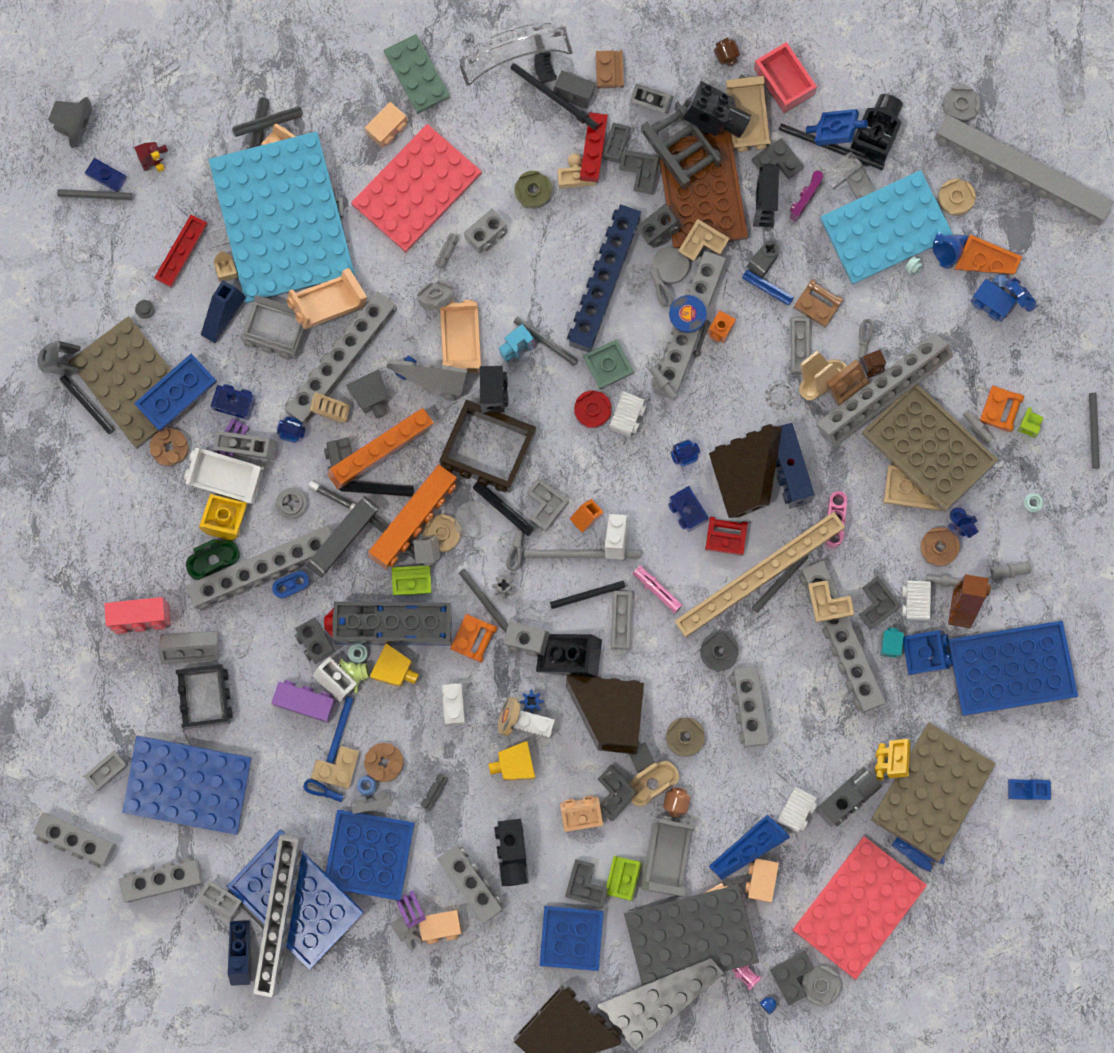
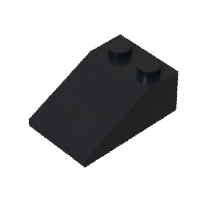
M550 634L545 654H538L536 672L566 676L576 674L585 677H597L602 639L592 634Z

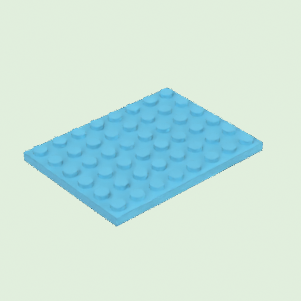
M317 131L208 159L242 292L246 296V304L254 302L255 295L270 298L289 293V290L292 289L297 291L317 286L341 277L342 271L350 268L355 276Z

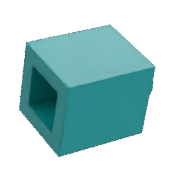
M896 628L884 630L881 639L880 656L900 658L904 633L899 632V629Z

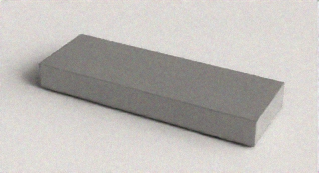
M791 318V374H802L800 364L810 356V318Z
M613 591L611 649L630 650L632 592Z

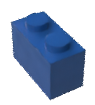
M985 279L970 302L973 303L972 305L976 309L984 310L988 313L992 320L1002 322L1014 306L1016 298L988 279Z

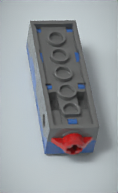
M334 601V608L324 617V629L331 635L334 643L338 645L451 646L452 606L451 603Z

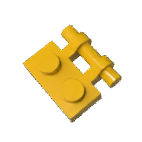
M909 739L889 741V748H886L884 743L878 744L875 755L877 764L874 769L878 781L884 780L886 772L890 779L909 776L911 744Z

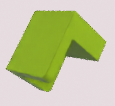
M1028 407L1017 431L1035 438L1040 431L1043 417L1031 412L1032 408Z

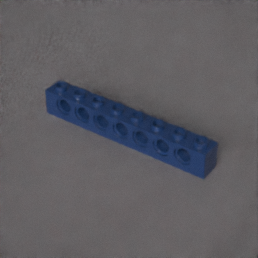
M621 204L618 210H614L611 219L614 222L612 227L608 226L605 237H608L605 244H601L599 250L601 257L599 261H595L592 270L595 273L593 278L589 277L586 288H589L586 295L583 294L580 305H582L580 312H576L573 320L576 324L574 329L570 328L567 336L569 346L588 353L592 351L635 235L636 226L639 224L641 211ZM625 224L627 229L620 230L618 225ZM613 241H619L621 245L619 247H614L611 245V243ZM607 258H613L615 262L613 264H607L605 260ZM606 275L608 280L601 281L599 276ZM594 292H600L602 296L600 298H594L592 294ZM594 309L596 313L590 316L586 314V311ZM582 326H587L590 330L583 333L579 329Z

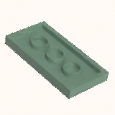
M417 34L383 50L417 114L450 98Z

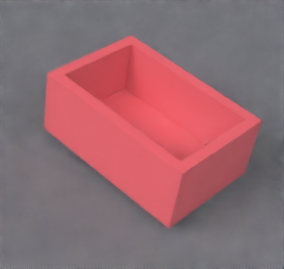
M787 42L755 60L754 70L758 76H764V85L783 113L815 95L816 84Z
M163 597L104 603L106 627L115 632V634H126L127 630L145 632L146 628L164 630L166 629L165 626H171L169 603Z

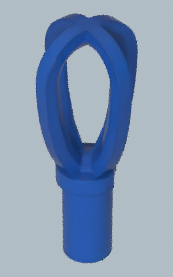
M307 779L303 785L304 790L312 795L325 796L338 802H342L344 795L328 789L325 785L314 779ZM313 783L324 789L325 793L310 790L307 788V784Z

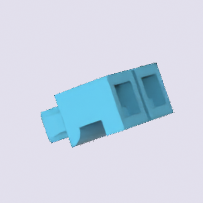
M522 324L504 337L505 343L498 349L503 359L508 362L514 357L518 360L520 358L519 352L527 348L531 351L536 346L534 338Z

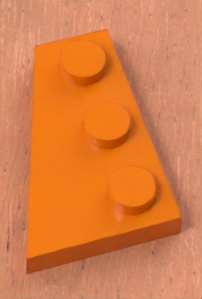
M970 235L954 270L1014 275L1022 256Z

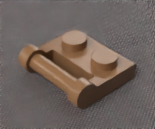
M811 279L793 308L825 328L844 299L833 295L817 285L815 280ZM813 290L832 302L833 306L829 307L810 295V292Z
M854 360L826 384L835 403L840 406L870 382L866 378L861 364Z

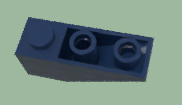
M222 280L212 295L201 331V336L213 343H216L246 298L241 291Z
M249 920L230 922L228 978L231 986L251 985Z

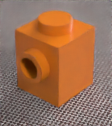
M719 310L708 329L709 337L715 342L721 341L724 343L734 327L736 319Z
M590 499L576 510L570 517V520L583 533L592 527L604 512Z

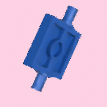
M857 109L823 112L818 124L806 126V133H816L815 143L817 146L852 142L855 130L857 128H867L868 122L867 120L857 121L859 117Z

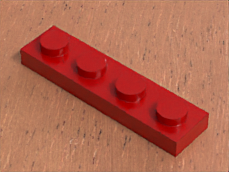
M589 112V117L598 123L599 127L595 131L587 125L580 181L598 183L608 114Z
M193 215L189 216L154 277L156 281L170 288L173 287L207 228V222Z

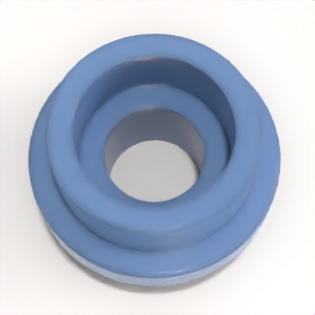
M1006 275L995 276V280H991L998 287H1006V284L1010 281V279H1006Z
M364 776L359 779L357 789L360 794L370 796L376 791L377 784L372 777ZM370 783V789L365 790L364 784Z

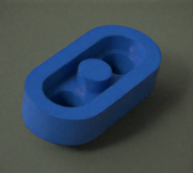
M296 571L276 580L272 585V591L276 597L285 599L307 589L310 579L305 572ZM300 578L304 580L301 585L297 584V580ZM281 586L286 587L285 592L279 591Z

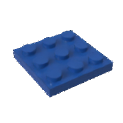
M544 906L539 966L599 971L603 911Z

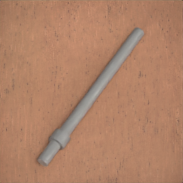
M525 550L524 557L605 558V551ZM626 551L624 557L640 558V551Z

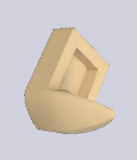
M220 251L214 258V267L219 282L238 278L231 255L225 251Z

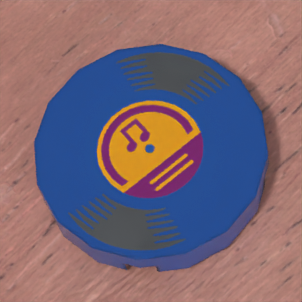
M680 296L670 306V323L680 332H696L706 321V307L695 296Z

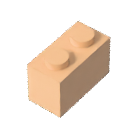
M389 102L365 127L366 134L383 148L394 140V136L398 132H402L406 128L408 123L407 116Z
M755 859L754 863L750 862L748 874H751L750 882H746L744 892L748 894V899L772 902L779 863Z
M458 910L425 916L426 920L419 923L422 941H427V944L438 943L439 938L445 937L447 941L458 939V935L462 934Z

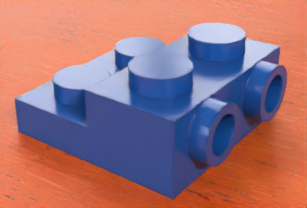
M937 630L903 636L908 675L950 669L949 665H952V656L950 653H947L946 646L949 645V637L947 634H944V631Z

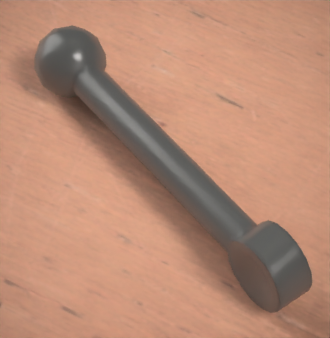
M706 320L703 325L704 328L697 349L693 352L695 357L701 355L700 349L707 328L711 325L709 320Z

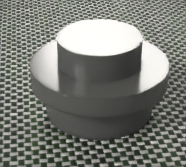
M141 300L136 304L135 312L140 318L147 319L153 315L154 306L148 300Z

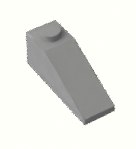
M217 431L213 450L275 460L278 442L270 438Z

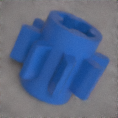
M531 689L530 694L526 695L523 693L525 699L520 701V704H525L523 711L528 709L531 710L532 714L536 709L541 711L539 704H543L544 700H539L540 692L535 695ZM529 698H530L531 700L534 699V698L536 699V700H535V703H536L535 706L532 705V704H531L530 706H528V704H529V703H528V699H529Z

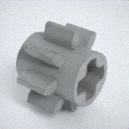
M505 574L501 579L495 577L497 584H492V588H497L495 595L497 596L500 593L503 599L508 594L513 596L511 589H516V585H511L513 577L509 580ZM503 583H506L507 586H509L506 587L505 591H503L502 588L499 587L502 586Z

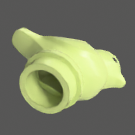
M343 659L338 663L342 671H345V674L354 679V682H356L354 693H358L360 681L370 678L367 664L345 662Z

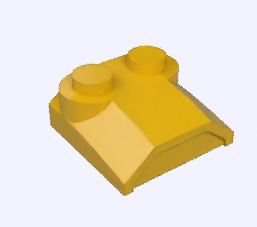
M210 493L199 529L210 536L227 540L236 539L240 534L247 502L215 496Z

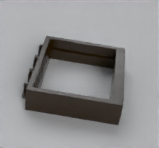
M466 399L440 457V465L449 472L455 471L460 473L459 475L465 479L473 478L483 486L491 485L495 487V490L498 492L511 493L535 437L536 427L500 412L482 413L479 404ZM467 413L526 436L507 481L448 458Z

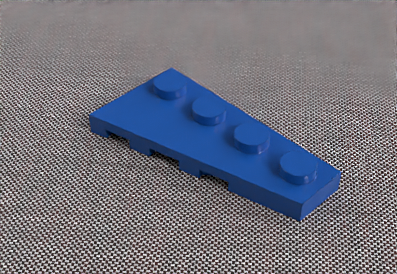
M766 815L711 863L709 868L723 880L791 837L771 817Z

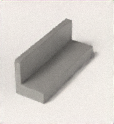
M218 631L160 635L158 650L161 664L219 660Z

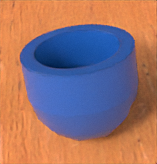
M766 997L759 1002L769 1015L776 1009V1001L771 997Z

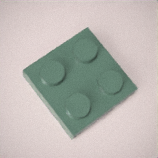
M617 339L583 355L599 390L634 374Z

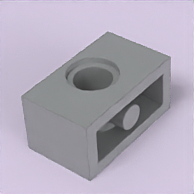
M509 621L503 644L510 651L519 653L520 650L527 651V655L537 657L538 654H545L550 633L544 629ZM530 636L529 643L523 645V638Z

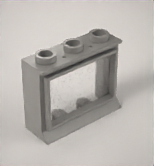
M255 295L254 303L240 338L247 347H260L266 353L272 354L275 352L280 354V357L290 360V358L296 359L307 329H304L302 324L297 322L293 309H290L288 305Z

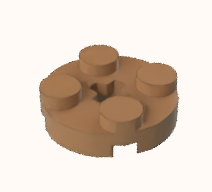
M165 428L161 432L158 431L150 442L151 455L157 463L166 467L183 462L189 451L187 439L183 433L173 428ZM172 443L174 449L166 452L165 445Z
M943 527L933 528L928 531L920 544L923 558L928 564L934 566L950 564L955 560L960 550L957 536ZM937 542H941V545H945V548L942 549V552H939L938 549H935V546H937Z
M379 743L371 747L366 753L364 761L368 775L380 782H390L396 779L402 771L404 764L403 756L399 749L389 743ZM383 757L384 759H389L388 767L386 768L379 766Z

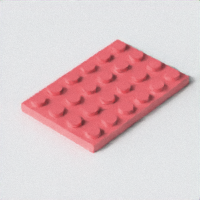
M426 124L351 202V205L406 253L482 174V171Z
M863 836L792 930L856 980L927 885Z

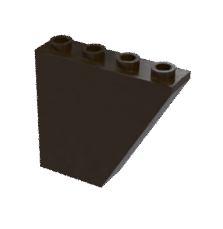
M765 425L761 427V431L749 432L745 438L733 439L730 441L731 444L719 445L715 447V451L709 453L728 518H740L770 505L782 432L781 426Z
M567 675L566 688L597 750L637 755L644 683L637 680L622 681L618 678L604 679L599 676Z
M563 985L557 989L513 1038L514 1043L525 1053H596L619 1046L622 1041L619 1037L621 1034L613 1026L609 1028L605 1024L606 1020L599 1013L596 1015L590 1011L591 1006L586 1001L582 1000L580 1002L575 997L577 994L569 986L565 988Z

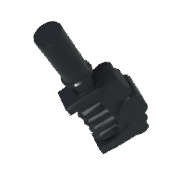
M537 31L534 33L539 54L534 56L535 74L538 75L541 83L557 80V75L553 72L554 69L550 60L551 52H546L541 32Z

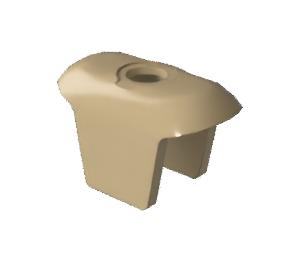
M814 352L800 364L803 378L799 387L800 395L810 401L819 398L829 391L826 383L847 367V365L837 359L826 361L820 352Z
M669 761L653 763L637 774L630 784L639 793L631 802L636 806H644L670 789L680 778L677 768ZM649 779H656L658 781L657 789L651 790L647 787Z

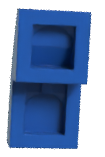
M1009 779L1008 799L1051 800V780Z

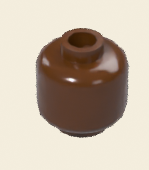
M727 37L715 44L714 53L721 65L727 64L729 67L738 62L737 58L741 55V52L735 40H729Z

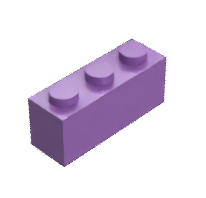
M285 680L284 683L278 682L271 702L273 706L329 723L336 702L331 694L326 692L317 694L313 692V688L303 686L301 689L295 687L296 683Z

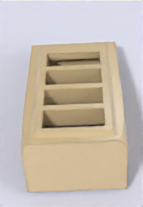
M314 393L310 407L311 412L335 423H345L350 409V405L319 393Z

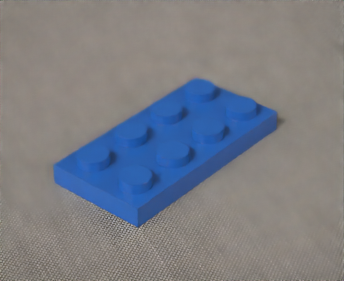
M191 353L134 404L161 432L215 385L217 380Z

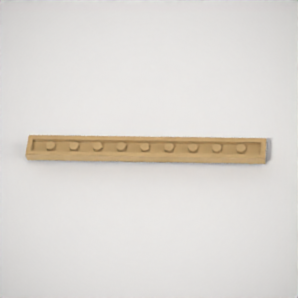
M835 512L831 513L675 620V623L687 638L843 531L845 526Z

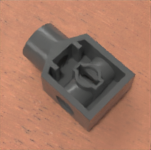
M862 767L820 804L815 811L830 827L833 825L838 827L847 819L846 814L848 812L854 813L862 806L860 801L865 803L882 786L867 768ZM837 801L844 804V810L837 808Z

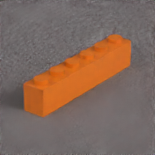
M421 408L331 467L327 473L328 477L339 490L430 430L434 422L426 411Z
M438 464L368 551V557L385 570L390 566L394 567L399 560V554L401 552L405 553L410 547L411 539L419 536L423 524L431 521L435 509H440L446 501L444 498L447 494H452L457 488V477Z

